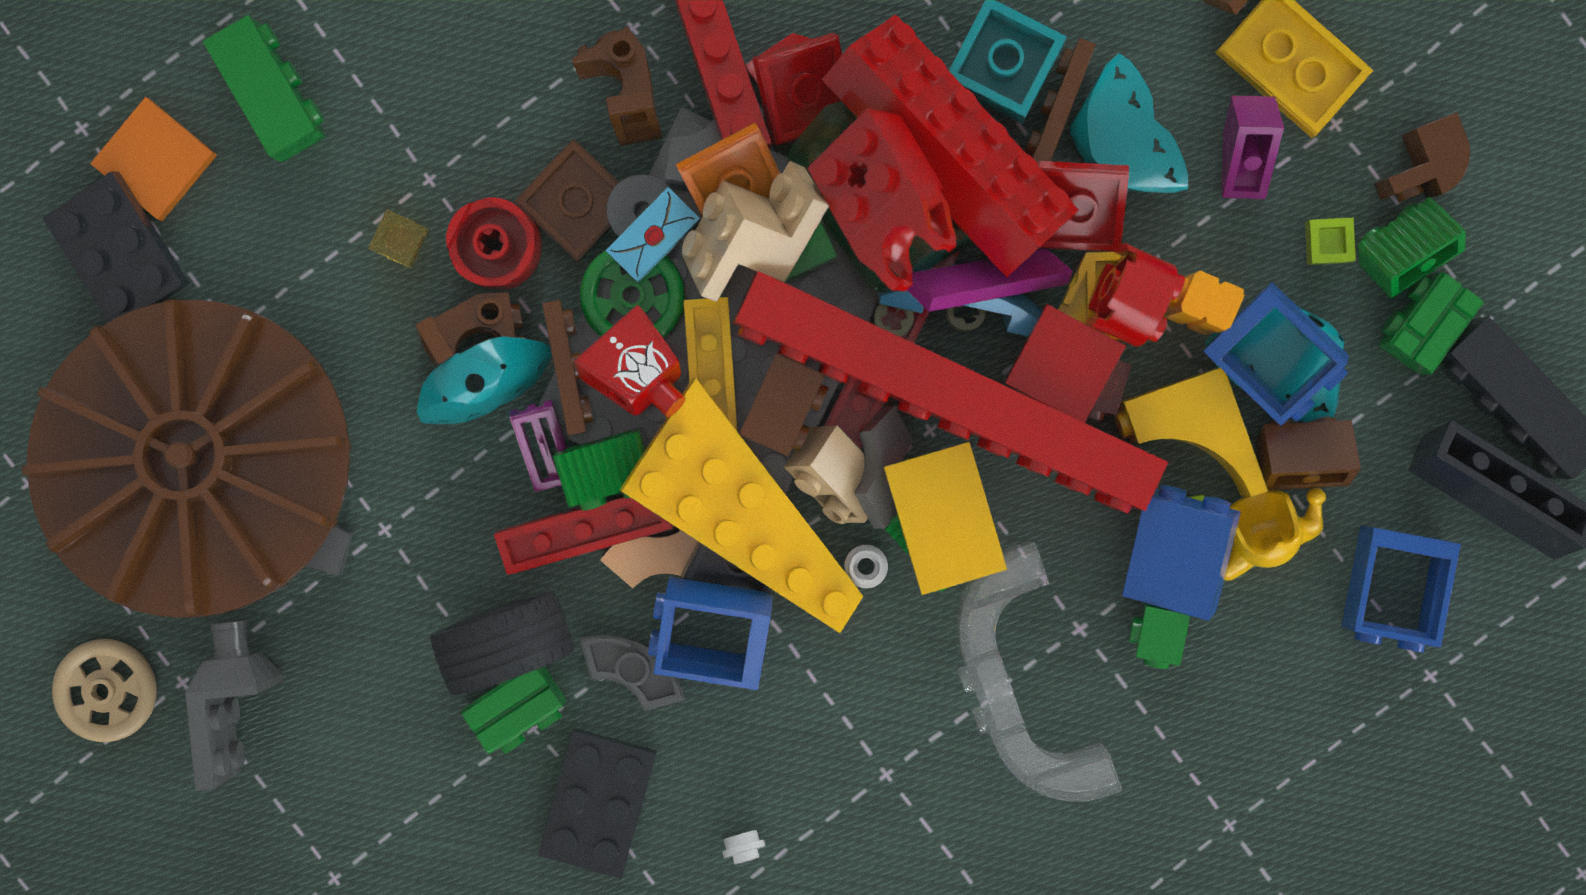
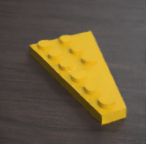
M692 378L682 393L686 398L683 406L674 415L665 419L620 488V491L824 624L841 633L862 600L863 595L696 378Z

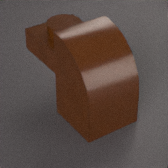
M1453 113L1402 135L1414 168L1374 185L1381 200L1396 195L1398 202L1423 192L1426 198H1433L1454 188L1465 175L1470 161V145L1458 113Z

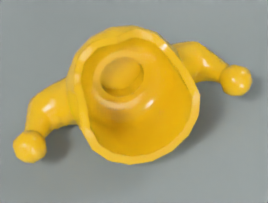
M1312 488L1307 492L1306 498L1309 505L1306 513L1301 517L1297 515L1289 495L1283 491L1268 490V492L1253 497L1245 496L1234 502L1230 509L1241 511L1224 580H1233L1244 574L1254 565L1264 568L1283 565L1298 552L1301 544L1317 537L1323 530L1322 504L1326 500L1324 491L1320 488Z

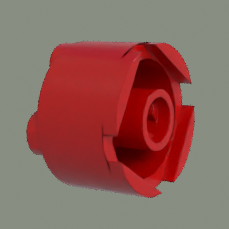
M484 198L461 207L451 219L446 232L448 253L456 271L470 282L487 289L507 290L518 287L534 273L540 262L542 238L535 222L518 206L502 198ZM499 237L503 247L500 251L494 250L491 253V248L486 243L489 238L497 239Z
M1124 243L1114 252L1120 255L1121 258L1115 266L1107 263L1095 284L1088 303V309L1094 311L1095 314L1094 317L1086 318V324L1128 344L1139 347L1147 340L1157 342L1162 336L1167 325V318L1164 317L1170 300H1176L1181 293L1185 283V276L1177 273L1175 265Z

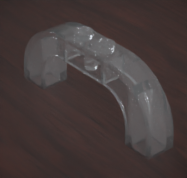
M1026 540L1002 550L1007 570L968 581L960 598L956 615L957 644L964 666L958 668L957 671L965 692L973 691L979 707L972 709V713L980 734L988 732L994 748L1010 772L1019 781L1039 794L1062 801L1084 802L1121 792L1123 790L1109 750L1101 742L1073 752L1056 753L1039 747L1028 735L998 651L995 631L1002 610L1012 599L1020 594L1050 583L1035 542Z

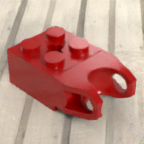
M867 108L807 168L822 196L829 204L831 212L858 259L873 270L891 290L907 291L913 285L909 248L916 235L923 238L935 251L945 249L950 252L957 246L949 205L940 191L943 186L901 115Z

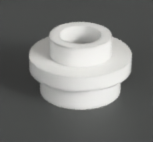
M860 545L848 553L844 569L856 586L872 588L884 580L888 571V563L883 552L877 547ZM863 558H869L874 562V569L869 574H863L858 570V563Z
M757 830L724 839L726 850L722 851L724 858L733 857L734 864L743 863L759 858L758 849L765 847L764 840H759Z

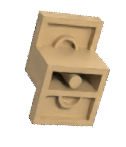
M789 161L784 172L775 177L770 188L769 198L725 180H722L716 193L713 192L708 196L703 207V217L695 231L692 230L688 233L682 247V256L701 296L717 302L738 264L755 271H760L780 281H786L829 206L805 167Z

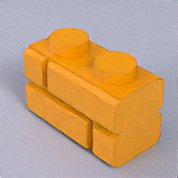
M1201 270L1185 276V283L1181 293L1176 300H1170L1164 317L1180 325L1187 324V328L1203 335L1226 331L1228 328H1231L1245 296L1244 289L1226 281L1219 283V278Z

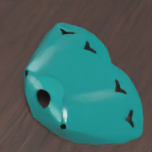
M1118 53L1105 65L1070 125V135L1077 152L1082 156L1085 163L1129 165L1127 191L1175 193L1187 190L1188 172L1175 139L1167 129L1154 120L1153 98L1141 74L1131 61ZM1118 66L1119 73L1126 75V79H1114L1115 67ZM1133 91L1136 93L1135 100L1140 104V108L1128 103ZM1155 138L1158 139L1159 147L1163 148L1166 151L1165 153L1153 152ZM1171 167L1174 169L1173 177L1176 179V183L1165 178Z
M1276 307L1231 349L1247 366L1253 365L1255 374L1283 401L1287 399L1285 397L1286 394L1292 395L1329 360ZM1301 309L1311 320L1322 326L1320 328L1336 344L1344 349V339L1338 334V331L1331 323L1311 312ZM1218 333L1211 334L1205 341L1206 346ZM1227 375V377H1228L1231 381H1233L1236 385H1238L1231 377H1229V376ZM1340 382L1330 391L1323 386L1311 397L1315 404L1299 421L1311 422L1322 417L1334 418L1339 403ZM1322 403H1325L1326 408L1329 410L1328 412L1323 410L1313 411L1314 408L1319 407Z
M499 337L477 344L461 354L456 353L432 371L423 383L416 411L420 421L426 424L464 423L484 416L497 407L514 400L532 387L542 376L552 358L551 347L544 342ZM505 364L506 369H501L500 365ZM475 373L483 377L485 382L482 390L471 392L467 389L465 380L469 374ZM443 396L447 397L446 402L442 401Z

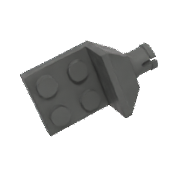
M246 619L210 623L214 645L213 658L202 662L185 692L196 791L213 790L241 773L240 767L244 765L245 751L243 743L237 741L236 724L240 720V706L237 698L233 697L259 694L283 682L282 672L260 651L250 652L247 642Z

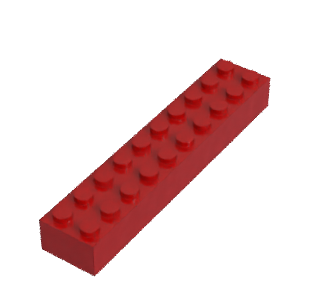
M760 271L753 275L732 321V324L740 327L737 335L760 346L764 345L766 339L778 344L780 348L777 353L800 364H805L807 358L821 365L817 372L840 383H846L848 378L860 382L857 391L887 402L890 396L900 401L897 407L898 410L928 421L931 415L939 419L937 428L967 440L970 434L979 438L976 446L998 456L1001 455L1009 458L1010 454L1013 453L1018 456L1015 464L1034 473L1049 477L1052 471L1057 474L1054 482L1068 489L1088 496L1091 490L1096 492L1093 500L1114 510L1129 514L1132 507L1146 511L1168 464L1167 461Z

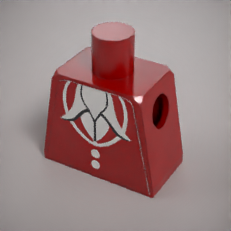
M638 305L574 360L579 377L585 383L634 416L640 415L653 403L666 417H670L683 406L686 400L673 386L682 375L677 357Z

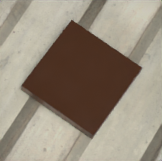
M573 138L514 202L579 263L611 229L607 218V202L612 190L619 181Z

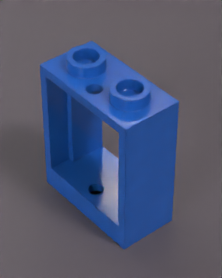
M1272 282L1235 317L1231 328L1219 332L1203 351L1280 425H1283L1290 417L1294 421L1301 419L1315 404L1311 397L1323 386L1330 391L1348 374L1344 367L1348 364L1349 355ZM1274 307L1329 358L1285 401L1231 351Z
M1360 525L1341 627L1354 631V639L1381 645L1382 637L1397 639V647L1424 653L1425 645L1441 648L1461 544ZM1377 546L1431 556L1417 630L1363 620Z
M669 577L666 593L657 592L653 618L661 620L660 630L652 629L648 650L649 656H656L654 674L758 690L771 618L773 593ZM676 607L751 619L746 654L671 643Z

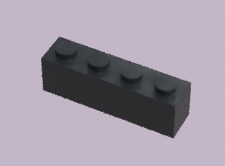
M1489 316L1472 319L1441 361L1444 364L1441 367L1442 371L1454 383L1458 385L1464 384L1474 395L1472 402L1479 410L1488 416L1494 415L1504 426L1502 432L1509 441L1522 448L1524 446L1534 457L1532 463L1539 472L1550 479L1573 480L1586 468V416Z
M1453 420L1422 436L1408 471L1553 560L1586 548V502Z

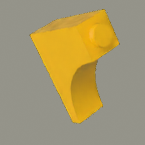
M1220 367L1116 403L1119 412L1114 414L1117 428L1122 438L1128 437L1130 443L1140 444L1151 440L1172 439L1191 444L1207 452L1225 468L1236 484L1240 496L1253 497L1268 492L1227 374Z

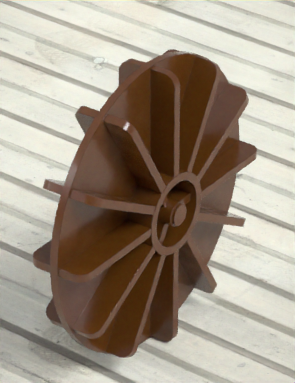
M166 300L163 303L136 309L112 320L102 327L96 325L89 330L90 336L83 340L66 357L52 376L47 387L40 386L37 395L41 399L35 411L30 429L27 465L21 466L22 475L28 477L33 508L41 529L48 540L45 543L51 552H55L65 566L83 583L98 594L106 597V599L135 611L156 616L185 618L223 614L259 601L285 586L288 581L295 577L312 560L332 528H335L348 485L352 445L349 440L347 421L335 387L321 364L296 337L278 324L244 308L215 301Z

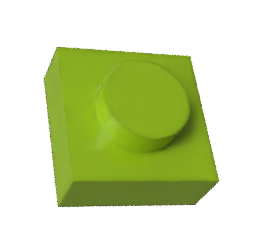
M1354 217L1316 219L1305 222L1307 265L1351 263L1356 261Z

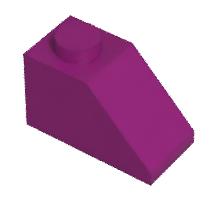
M1231 95L1223 129L1222 198L1266 199L1284 130L1275 97Z

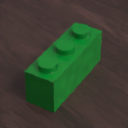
M247 15L202 41L269 157L282 163L326 137L319 125L325 122L320 110L312 99L305 101L298 89V86L303 84L294 66L289 61L283 63L276 51V48L281 46L267 23L261 25Z

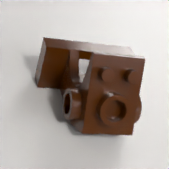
M628 26L618 32L610 31L604 34L589 49L586 45L577 49L579 55L572 58V63L579 80L598 76H610L622 83V90L618 96L606 98L608 114L620 146L662 139L650 66L645 48Z
M509 292L482 293L475 295L434 319L431 316L416 324L415 327L419 341L435 368H437L456 354L460 343L467 337L477 333L489 334L495 338L515 337V330L522 329L519 303L510 304ZM486 313H493L497 316V318H495L494 320H487L483 317V315Z

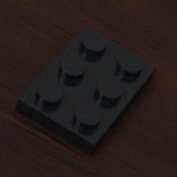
M109 172L43 217L44 222L108 322L136 309L161 303L190 284L120 172Z
M574 728L538 856L621 879L657 750Z

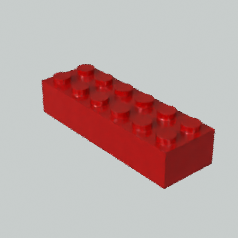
M894 15L851 44L823 77V82L857 118L867 108L902 116L943 186L940 191L949 205L951 218L1006 277L1016 270L1079 210L1070 201L1067 193L1053 183L1039 168L1036 160L1024 152L1009 136L1006 128L994 120L980 105L975 95L950 73L944 62L935 56L916 36L914 30L897 15Z

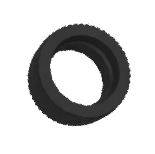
M554 591L541 593L494 608L432 633L430 635L432 650L435 653L436 662L439 664L441 676L444 678L443 681L450 695L473 692L542 668L574 651L572 636L569 633L568 624L565 622L563 610L560 608L561 605Z

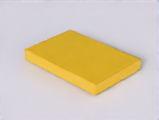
M1261 0L1215 52L1263 96L1275 97L1279 110L1311 138L1315 137L1373 72L1372 68L1295 0Z
M970 442L883 467L922 595L1007 570Z

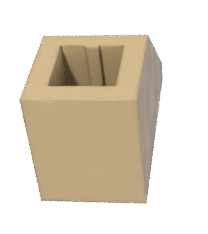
M837 425L811 427L800 452L795 450L784 468L796 479V486L804 493L811 495L823 507L824 515L838 524L865 523L868 519L854 493L863 476L865 465L864 453Z

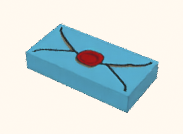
M667 187L606 251L639 283L701 219Z

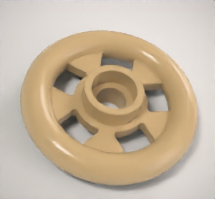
M114 639L91 640L71 650L59 664L52 683L53 704L61 721L76 735L96 742L118 741L135 733L150 717L157 697L156 678L150 663L133 646ZM96 657L101 669L86 676L81 665L87 660ZM120 660L126 663L133 671V674L127 681L118 672L113 670ZM99 684H104L108 688L106 699L101 698L97 694ZM80 685L82 686L81 694L85 703L74 706L71 698V687ZM127 692L138 697L131 713L120 708ZM93 710L100 713L109 712L108 725L91 722Z

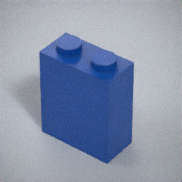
M1162 485L1160 490H1155L1147 510H1142L1122 596L1209 621L1217 611L1241 511L1230 509L1231 503L1223 499L1204 497L1203 501L1186 497L1187 492L1183 489Z

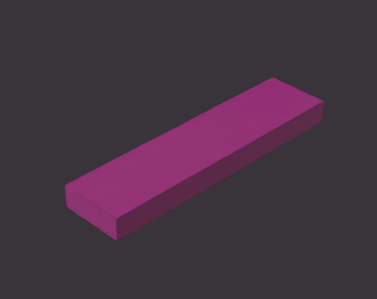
M1045 248L1036 250L1008 277L990 259L914 272L912 273L913 285L907 291L924 308L931 312L1066 285L1070 282L1073 270Z

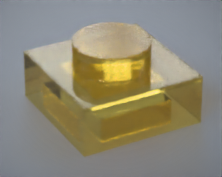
M386 209L368 249L412 268L430 229Z

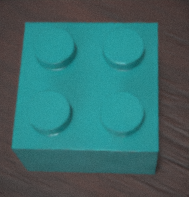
M985 0L949 71L966 89L975 95L979 103L1023 124L1060 54L1067 36L996 0Z

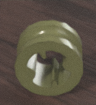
M880 304L875 309L873 316L874 325L900 337L906 334L912 327L914 320L913 311L901 309L905 314V319L899 322V330L892 331L890 330V324L885 327L881 321V318L887 315V307L889 306Z
M960 306L945 309L949 325L961 332L971 331L979 327L986 315V310L977 309V315L971 316L974 320L973 323L965 324L963 318H955L954 309H958Z

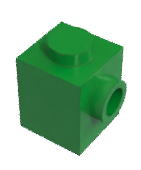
M1144 603L1141 618L1133 617L1129 634V643L1136 644V657L1142 658L1145 665L1154 668L1168 669L1170 664L1180 666L1190 615Z

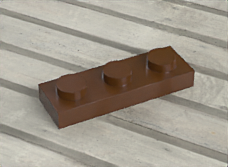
M1079 38L1072 50L1065 47L1055 70L1056 73L1062 75L1056 90L1048 89L1039 112L1046 115L1040 131L1032 130L1024 150L1026 154L1036 160L1038 165L1039 161H1051L1095 49V43Z
M560 300L542 303L567 433L569 436L586 433V423L594 422L589 396H580L577 381L581 378L579 377L574 360L581 353L572 354L569 336L577 335L572 309L564 310L563 303Z

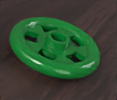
M605 250L591 262L581 282V309L588 325L599 337L603 336L614 326L607 320L608 315L614 308L618 313L625 316L636 305L644 313H647L654 306L661 314V317L653 325L662 338L666 337L676 326L684 308L685 288L683 279L678 268L667 255L638 283L629 273L621 275V265ZM661 274L665 281L667 292L655 296L654 289L648 280ZM602 278L614 281L610 291V299L597 297L598 286ZM629 287H636L640 291V298L635 303H628L624 299V292Z

